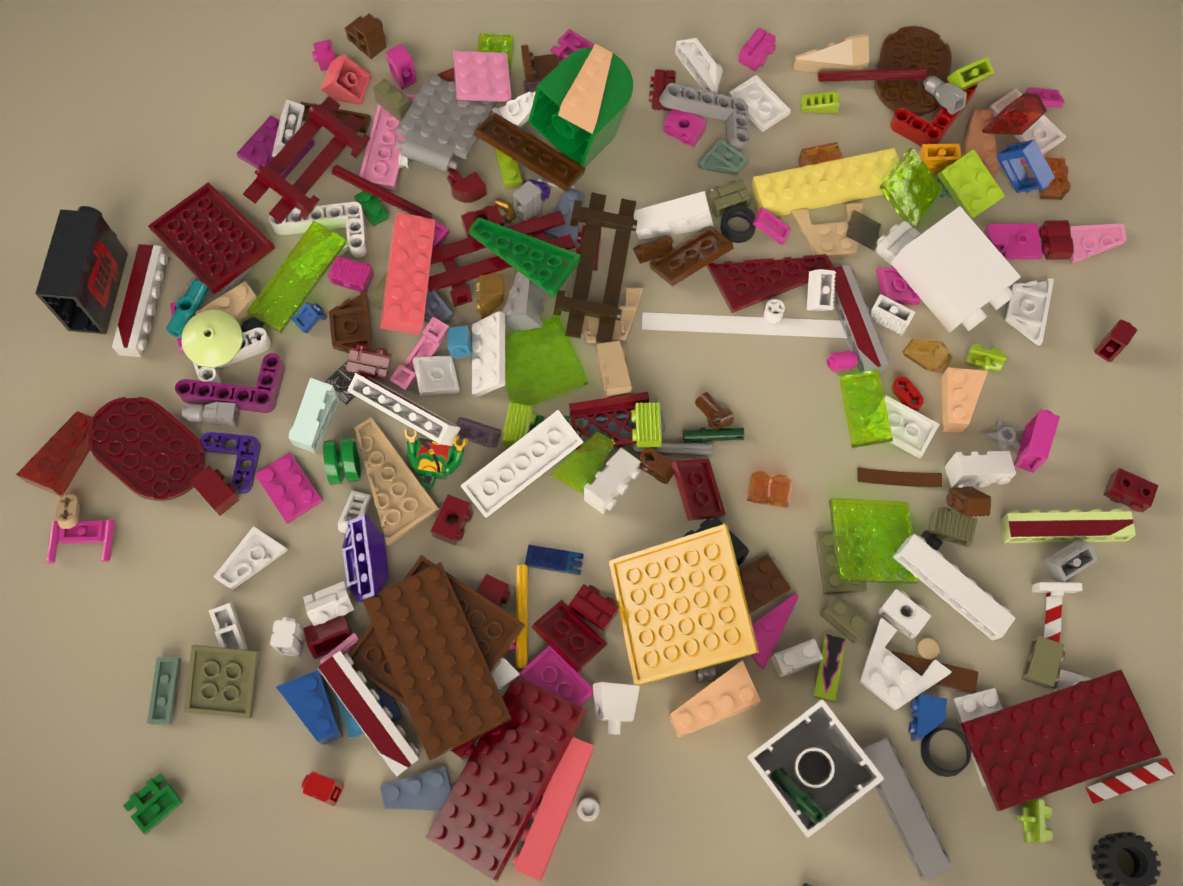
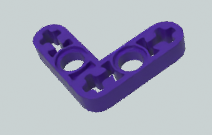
M207 432L202 435L200 443L207 452L237 455L232 485L238 493H248L253 487L261 449L257 438L250 435ZM211 439H213L216 443H211L209 446L207 442H210ZM235 440L236 444L233 448L228 449L225 447L227 441ZM252 442L255 446H252L249 452L246 445H250ZM250 460L252 462L248 469L241 468V464L244 461ZM240 473L244 474V481L247 483L242 485V488L238 485V483L243 481V476Z

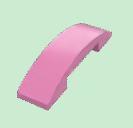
M432 317L422 332L423 337L405 363L398 366L389 381L407 391L417 381L413 365L414 357L435 356L450 327Z

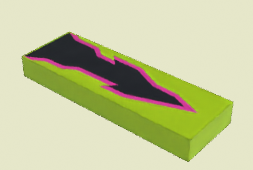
M824 634L821 649L823 659L818 665L813 692L814 698L833 703L836 701L847 638Z

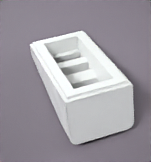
M354 490L351 491L338 521V530L340 532L346 533L349 528V520L354 519L348 517L349 515L359 517L367 513L372 495ZM354 500H358V501H363L364 503H363V504H360V503L353 502V501H354Z

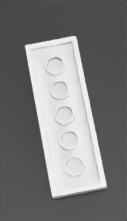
M557 410L464 482L461 487L483 516L487 518L582 444L583 441L559 410Z

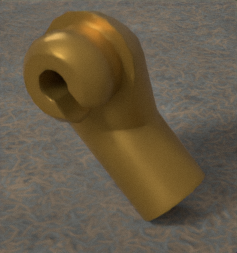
M497 198L495 205L505 211L506 214L503 215V218L507 223H511L516 218L512 204Z

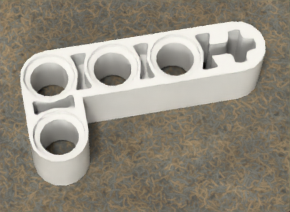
M255 328L244 332L242 345L245 346L240 349L232 361L223 366L208 368L193 362L200 381L221 383L218 369L269 350L271 340L266 331L262 328Z

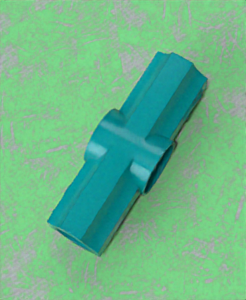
M197 280L192 281L184 297L177 301V309L166 327V331L172 336L182 337L185 325L196 315L195 312L198 311L209 291L205 284Z

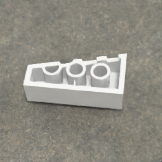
M705 191L635 210L634 219L638 220L636 233L639 240L703 231L710 226L714 229Z

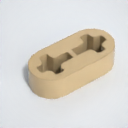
M73 494L64 495L57 502L56 520L63 529L72 528L79 521L80 504L77 497Z

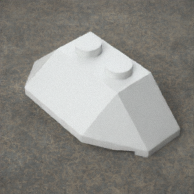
M697 38L676 41L675 54L700 88L718 93L723 70L721 65L717 64L714 60L712 53Z

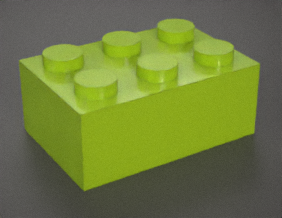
M974 149L937 174L958 207L960 206L971 219L1005 197Z

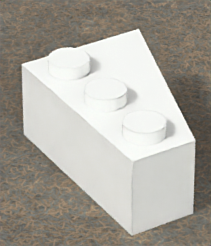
M620 448L606 463L605 469L602 472L598 471L595 475L596 480L592 485L587 483L584 486V501L602 514L607 509L610 511L617 502L615 499L619 494L623 495L627 491L630 480H635L639 476L641 461Z
M988 451L987 455L971 452V456H963L962 452H956L944 466L950 488L971 487L975 485L986 487L991 483L1002 485L1009 483L1016 475L1010 451Z

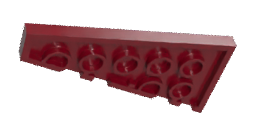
M827 254L807 255L803 256V258L784 257V259L779 260L768 258L744 260V262L732 263V261L725 262L724 264L710 263L707 265V268L731 313H734L807 284L809 282V272L818 269L827 270L834 268Z

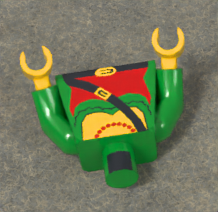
M407 428L404 432L405 437L409 439L407 441V455L412 468L416 469L417 475L424 476L422 486L433 488L435 479L445 480L448 475H451L461 465L464 453L463 447L468 444L467 438H464L462 445L459 443L460 435L455 437L452 446L439 444L434 440L418 438L416 441L415 437L418 435V431L414 429L415 434L411 436Z

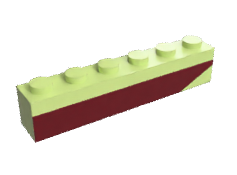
M1079 509L1069 512L1051 510L1048 513H1041L1040 510L1020 513L1018 510L1007 512L1000 519L1004 543L1074 542L1075 540H1081L1082 542L1128 541L1136 536L1132 512L1123 511L1122 509H1113L1109 512H1102L1101 509H1094L1089 512H1082Z

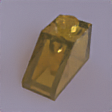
M912 339L902 352L905 357L926 371L943 373L953 359L944 342Z

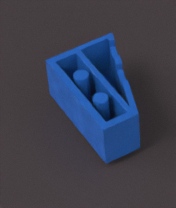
M319 670L276 686L317 742L323 745L343 736L325 678Z

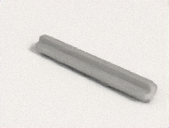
M662 442L661 447H636V444H633V451L635 453H641L644 449L651 448L660 454H713V445L711 443Z

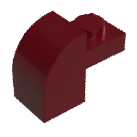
M449 167L447 181L450 184L452 196L456 200L463 203H471L487 195L486 185L476 172L462 178L457 169Z

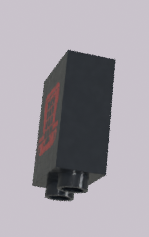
M80 206L77 211L60 209L35 294L68 331L107 334L127 260V251L118 240L116 233L106 223L99 210L89 206Z

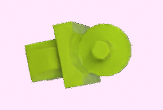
M974 343L965 359V364L981 367L983 371H988L989 369L1000 372L1003 363L1007 359V354H1003L1002 349L994 347L991 350L984 349L982 344Z
M1036 799L1025 802L1024 808H1022V816H1016V822L1023 823L1024 838L1027 843H1046V841L1053 839V831L1051 828L1045 827V819H1050L1052 816V807L1046 805L1045 800Z

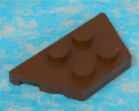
M366 290L361 291V295L352 300L349 298L342 305L336 306L329 311L333 349L350 353L351 347L360 343L368 345V349L373 350Z

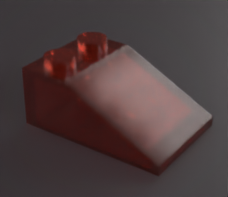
M1024 93L1008 104L981 131L984 134L1022 135L1047 110L1037 93Z

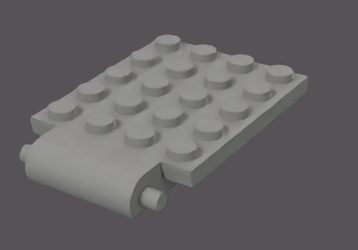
M430 74L397 128V134L407 138L404 142L398 140L396 148L402 149V156L447 172L449 167L456 170L458 162L453 161L454 158L458 156L467 159L478 139L474 135L475 129L490 117L497 101L457 100L455 82Z

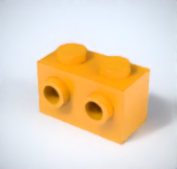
M923 144L917 156L919 173L931 174L940 172L961 158L960 144Z

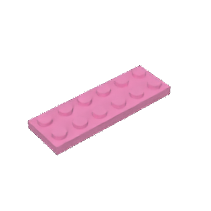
M405 94L409 99H411L410 101L412 105L417 95ZM378 103L370 133L371 139L366 148L359 176L384 189L395 190L401 169L399 154L402 150L396 148L398 140L404 142L407 137L397 134V128L401 122L396 120L394 116H391Z

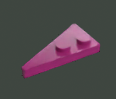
M796 593L752 624L759 653L751 654L750 656L761 670L766 667L799 598Z

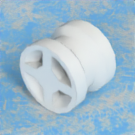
M778 299L769 300L765 306V320L772 324L779 323L785 311L784 303Z

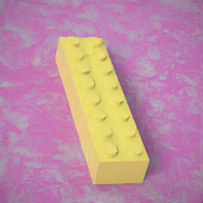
M895 148L755 176L753 177L750 190L757 211L763 207L778 217L791 213V210L808 208V210L898 192L902 190L907 178Z

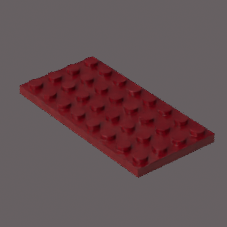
M1122 669L960 723L997 812L1162 755Z
M516 677L511 681L503 695L512 720L486 732L479 739L476 748L472 752L426 836L430 841L495 881L499 880L586 713L584 708L520 677Z

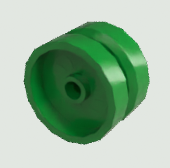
M342 438L340 446L336 440L324 441L323 459L329 484H342L344 475L350 483L360 481V459L355 438Z

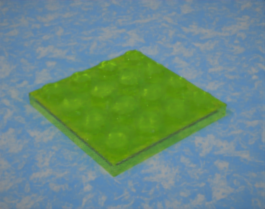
M559 316L544 321L542 327L519 330L505 336L504 387L511 403L533 406L588 385V379L568 336H565L566 331Z
M831 498L829 500L838 581L916 584L919 582L915 575L893 558L904 541L913 535L908 502Z

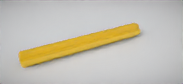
M524 564L517 565L516 619L525 624V627L516 639V668L523 670L528 665V566Z

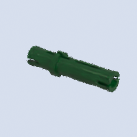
M702 427L696 430H683L684 443L744 440L743 427L721 428L718 430Z
M783 768L775 769L771 775L772 779L793 799L796 807L806 813L813 823L818 824V821L819 823L822 822L826 813L815 803L813 796L803 791Z

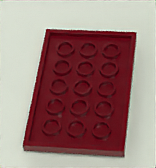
M209 182L148 225L153 234L214 295L275 249L274 244Z

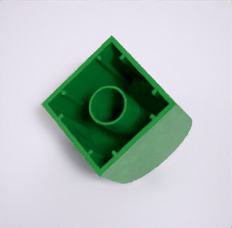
M593 47L582 48L571 53L537 85L528 123L562 154L584 168L614 139L633 93L631 72L625 62L613 53L593 134L558 116L563 100Z

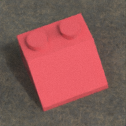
M342 54L331 61L321 90L334 100L360 105L371 74Z

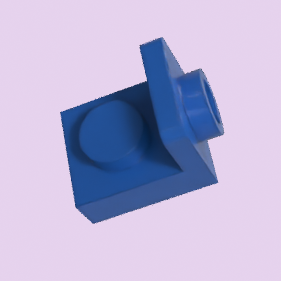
M305 302L291 320L304 333H308L319 319L326 320L327 316L323 313L324 309L320 305Z

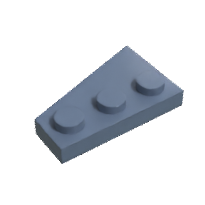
M573 188L564 193L553 213L561 211L565 225L545 230L546 235L558 238L570 234L576 248L580 222H578L577 227L570 226L575 200L582 201V207L584 205V193Z

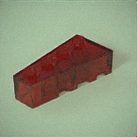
M76 411L16 475L30 485L62 497L90 451L88 445V426L92 417Z

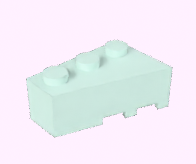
M310 378L296 420L289 432V440L293 446L316 454L340 403L333 385Z

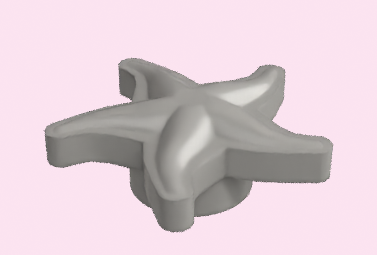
M1001 419L996 424L997 432H988L986 434L988 438L998 442L999 449L997 451H1003L1007 445L1013 446L1016 450L1021 447L1015 439V433L1020 428L1005 427Z

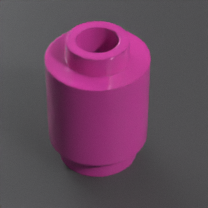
M850 350L830 353L827 358V367L832 372L851 370L858 364L856 353Z

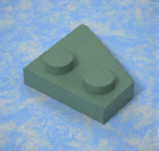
M719 139L698 163V168L738 175L749 162V158L722 139Z

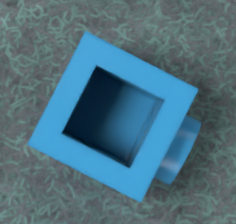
M467 325L448 328L447 348L452 358L472 356V335Z

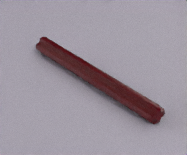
M926 68L824 71L818 73L819 82L925 79L927 77Z
M339 165L333 166L332 175L410 215L432 219L433 214Z

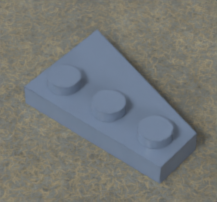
M446 766L380 786L385 809L441 810L452 791Z

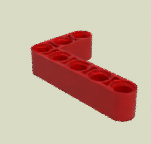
M978 84L963 90L967 93L966 106L971 101ZM942 107L931 123L907 109L899 108L893 115L890 128L920 147L923 144H939L965 107L953 115L945 107Z

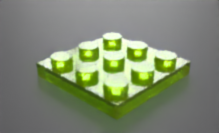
M910 148L905 152L879 187L903 221L908 222L912 228L916 227L943 190L914 148Z

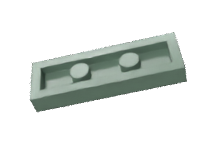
M157 657L147 724L172 725L181 665L179 657Z

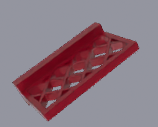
M648 392L569 403V415L573 430L576 433L577 430L580 432L578 435L580 438L584 434L592 440L589 445H579L576 448V453L636 444V441H632V435L629 439L623 440L618 434L623 428L632 434V429L626 425L631 418L630 410H635L636 403H649ZM618 412H624L628 415L623 423L614 418ZM598 415H604L609 418L603 426L594 421ZM584 418L589 422L582 429L576 425L575 419ZM611 420L620 426L615 434L606 428ZM591 424L600 429L595 437L586 431ZM603 431L612 436L609 442L603 443L598 439Z

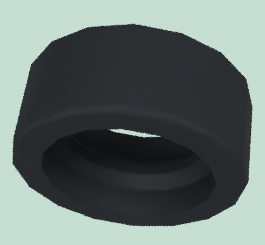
M737 205L728 208L722 215L720 225L722 235L735 243L748 241L755 233L756 226L753 225L756 215L745 206ZM740 217L749 223V228L741 232L735 231L727 223L731 218Z

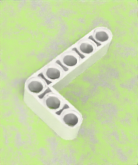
M358 202L316 206L306 220L299 217L301 211L298 208L293 209L282 224L272 216L269 217L273 230L278 235L346 228L347 242L352 256L363 258L368 253L365 216Z

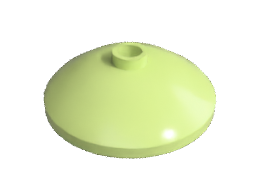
M206 310L193 316L185 325L181 339L182 347L188 358L197 365L208 368L220 367L232 361L239 353L243 342L242 329L236 319L230 314L220 310ZM207 332H211L209 337H206Z

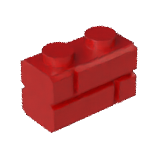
M314 771L305 776L301 785L303 794L332 806L337 804L344 788L340 782Z

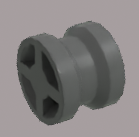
M715 665L695 670L698 683H702L704 680H716Z

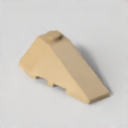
M868 34L849 36L844 38L845 41L834 45L833 42L828 44V47L825 49H813L795 56L792 69L793 71L810 73L867 70L869 65Z

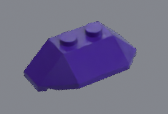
M366 514L349 520V528L345 534L342 546L346 585L348 590L360 602H363L366 598L378 596V592L382 590L390 578L384 537Z

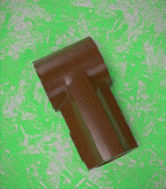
M708 392L703 393L696 399L695 404L707 417L710 428L718 430L733 423L734 415L729 408H722Z

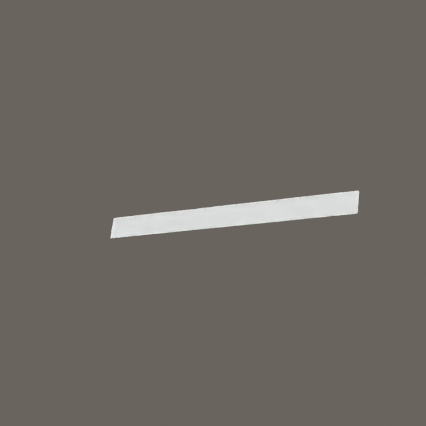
M642 312V330L847 338L841 321L782 318L779 323L772 324L767 322L764 317Z

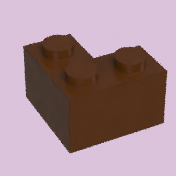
M370 13L364 18L359 16L345 27L347 39L370 59H373L387 48L386 37L382 28L383 24Z

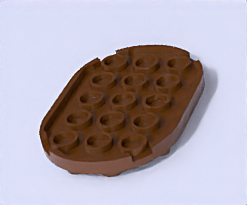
M919 26L899 28V31L893 34L890 33L884 40L880 50L877 70L926 68L927 77L936 76L944 83H948L947 77L950 75L952 54L949 45L945 44L936 32ZM925 79L875 80V90L879 99L893 112L899 108H904L917 116H922L933 112L940 106L935 96L925 90L923 85Z

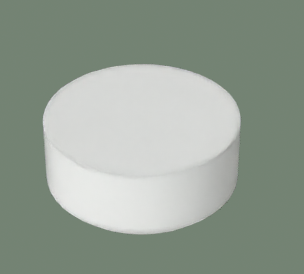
M584 798L577 805V814L583 821H593L599 814V805L593 798Z

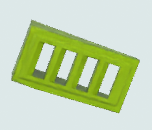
M839 91L801 95V112L837 114Z

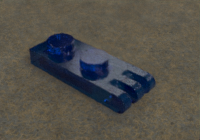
M528 545L525 565L531 568L581 575V570L575 569L573 566L582 567L583 562L577 561L575 558L583 559L584 554Z

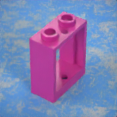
M1042 409L1026 424L1020 443L1021 447L1018 450L1014 466L1034 473L1048 459L1060 416L1055 415L1052 411Z

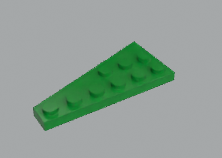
M478 218L469 228V233L472 237L553 298L581 261V255L482 218Z

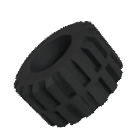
M1134 832L1113 833L1098 840L1099 844L1093 848L1096 854L1091 856V859L1095 860V864H1092L1093 870L1097 869L1098 874H1096L1097 878L1104 880L1102 883L1104 886L1155 885L1158 882L1155 877H1159L1161 871L1157 870V866H1161V861H1157L1156 856L1159 855L1157 850L1153 851L1151 849L1153 847L1150 841L1144 842L1145 837L1142 835L1136 836ZM1121 849L1126 850L1134 862V869L1129 877L1121 871L1117 859Z

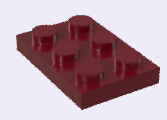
M675 460L671 465L687 520L724 517L726 513L710 460Z
M563 600L559 601L534 622L531 627L577 673L607 646V643Z

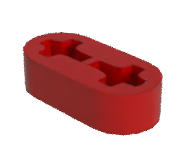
M898 377L895 379L891 387L895 396L903 405L918 411L924 403V398L908 378ZM898 385H905V388H898ZM917 400V403L911 404L910 401Z

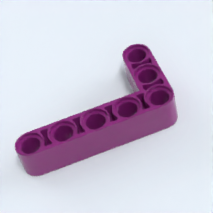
M269 353L263 358L256 388L182 379L176 383L175 392L182 401L189 404L236 403L240 410L270 413L277 404L285 366L277 354ZM269 381H273L270 385H266ZM249 396L247 400L242 401L244 397ZM264 399H268L267 402L261 403Z

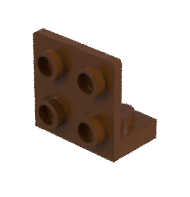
M528 45L521 46L525 81H528L526 87L529 84L528 87L535 88L537 84L559 65L556 54L533 56V52H529Z

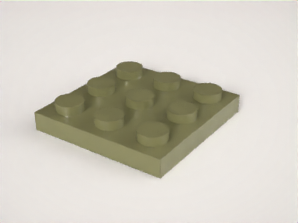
M192 645L184 712L251 718L253 715L259 651Z

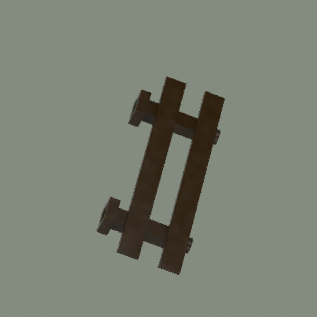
M592 192L589 208L582 207V201L575 200L570 226L577 227L578 222L586 223L580 252L581 261L578 263L572 298L565 296L566 291L559 290L556 296L553 315L561 316L562 311L569 312L565 336L579 339L581 338L584 317L599 318L596 342L606 343L612 342L615 321H620L622 309H618L631 231H636L638 220L634 219L636 201L621 198L619 214L605 212L604 207L607 195ZM601 227L616 229L603 304L587 300Z

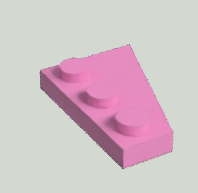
M1124 223L1070 226L1074 244V253L1070 258V263L1079 262L1124 244L1127 241Z

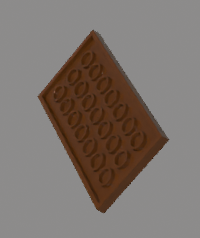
M441 562L378 592V596L363 600L429 760H433L512 720Z

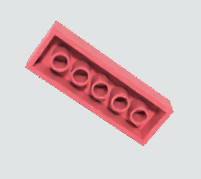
M400 212L396 213L393 222L380 328L419 335L423 328L435 228L434 219Z
M575 737L572 738L541 797L543 799L540 806L537 805L531 816L532 820H534L531 828L526 827L521 840L525 843L522 850L517 849L512 860V863L515 864L514 870L542 881L593 754L594 745Z

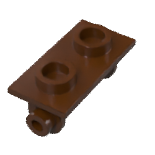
M665 235L657 240L642 245L639 244L633 248V251L639 263L642 264L659 258L674 249L671 244L673 239L671 236Z

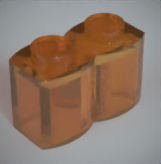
M756 471L750 476L747 501L787 508L790 504L793 480L788 479L785 475L770 476L764 471Z

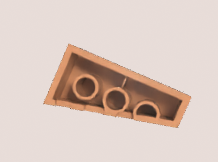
M974 109L967 124L961 156L974 149L993 179H995L999 168L998 158L996 157L997 149L993 110Z

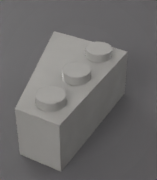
M519 271L515 275L512 289L509 291V297L502 311L505 313V324L516 332L542 327L543 322L540 320V314L544 312V307L541 306V303L545 299V291Z

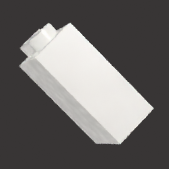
M960 206L903 247L891 261L892 266L914 292L917 293L919 298L949 333L961 324L968 332L988 317L982 310L988 303L995 310L1002 307L1015 296L1009 287L1021 277Z

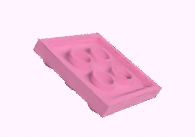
M453 51L457 100L505 102L511 100L507 53Z

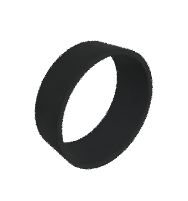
M939 727L933 729L922 739L920 747L921 757L926 767L933 773L943 777H952L961 773L969 764L971 748L966 737L960 731L948 727ZM941 730H949L958 735L966 747V762L958 770H944L937 766L930 756V740L934 734Z

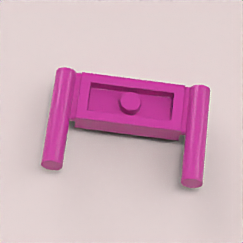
M52 521L46 563H55L58 542L62 544L103 543L101 561L110 562L115 521H78L74 527L69 529H63L57 521Z

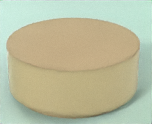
M931 638L921 640L916 646L918 656L924 659L933 660L940 651L938 643Z

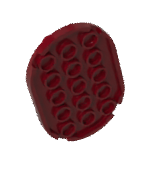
M139 396L138 398L121 397L114 399L102 406L89 423L88 445L94 458L133 493L145 499L165 501L186 494L193 488L189 481L205 467L203 447L196 435L165 408L151 399Z

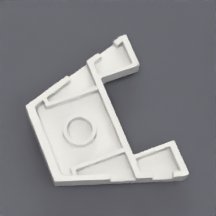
M881 618L877 623V629L873 636L872 645L859 683L892 709L896 710L948 676L951 671L935 659L922 676L885 648L897 632V629Z

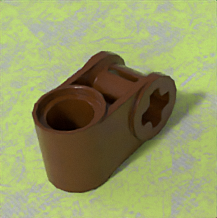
M646 448L641 452L639 461H641L640 469L653 476L659 482L668 484L674 475L671 465L674 461L651 448Z

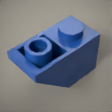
M919 694L912 700L911 712H913V721H910L908 732L911 734V741L921 739L945 721L947 699Z

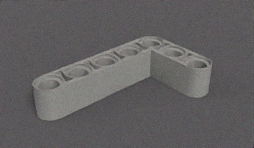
M669 83L659 98L660 103L664 107L726 121L727 143L739 152L750 140L748 105L742 99L676 83Z

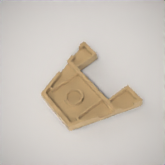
M863 203L846 204L844 209L847 221L815 225H811L808 208L791 210V218L798 224L799 231L806 237V242L814 255L827 254L829 259L855 256Z
M568 288V296L571 298L574 288ZM625 288L626 306H618V309H622L620 321H615L612 342L620 340V343H626L643 294V288ZM584 317L582 332L587 344L599 343L596 342L599 318Z

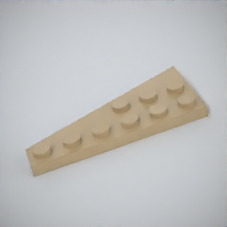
M370 417L354 427L385 541L387 546H389L438 513L439 509L378 425Z

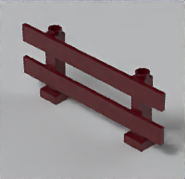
M330 96L321 105L315 103L308 111L311 114L308 120L268 165L264 166L261 164L256 169L255 174L258 175L257 178L243 193L254 204L261 199L269 188L282 196L269 212V215L281 224L295 207L301 211L299 217L306 220L320 200L315 195L311 198L307 197L308 191L346 146L352 149L350 154L357 158L371 139L366 134L362 137L357 134L364 126V123L354 115L345 124L333 115L340 107V104ZM322 127L326 128L335 136L293 185L280 175Z
M561 211L537 218L534 217L506 227L525 235H532L533 238L566 250L575 248L570 234L548 240L545 235V230L565 225ZM474 237L450 244H443L432 249L430 265L442 262L446 272L429 276L428 290L432 292L451 286L450 295L454 307L472 302L469 286H464L463 282L505 270L512 266L499 256H495L457 268L454 260L455 257L487 247Z

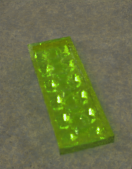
M313 221L247 310L248 314L282 333L333 263L336 256L339 255L347 244L346 239Z

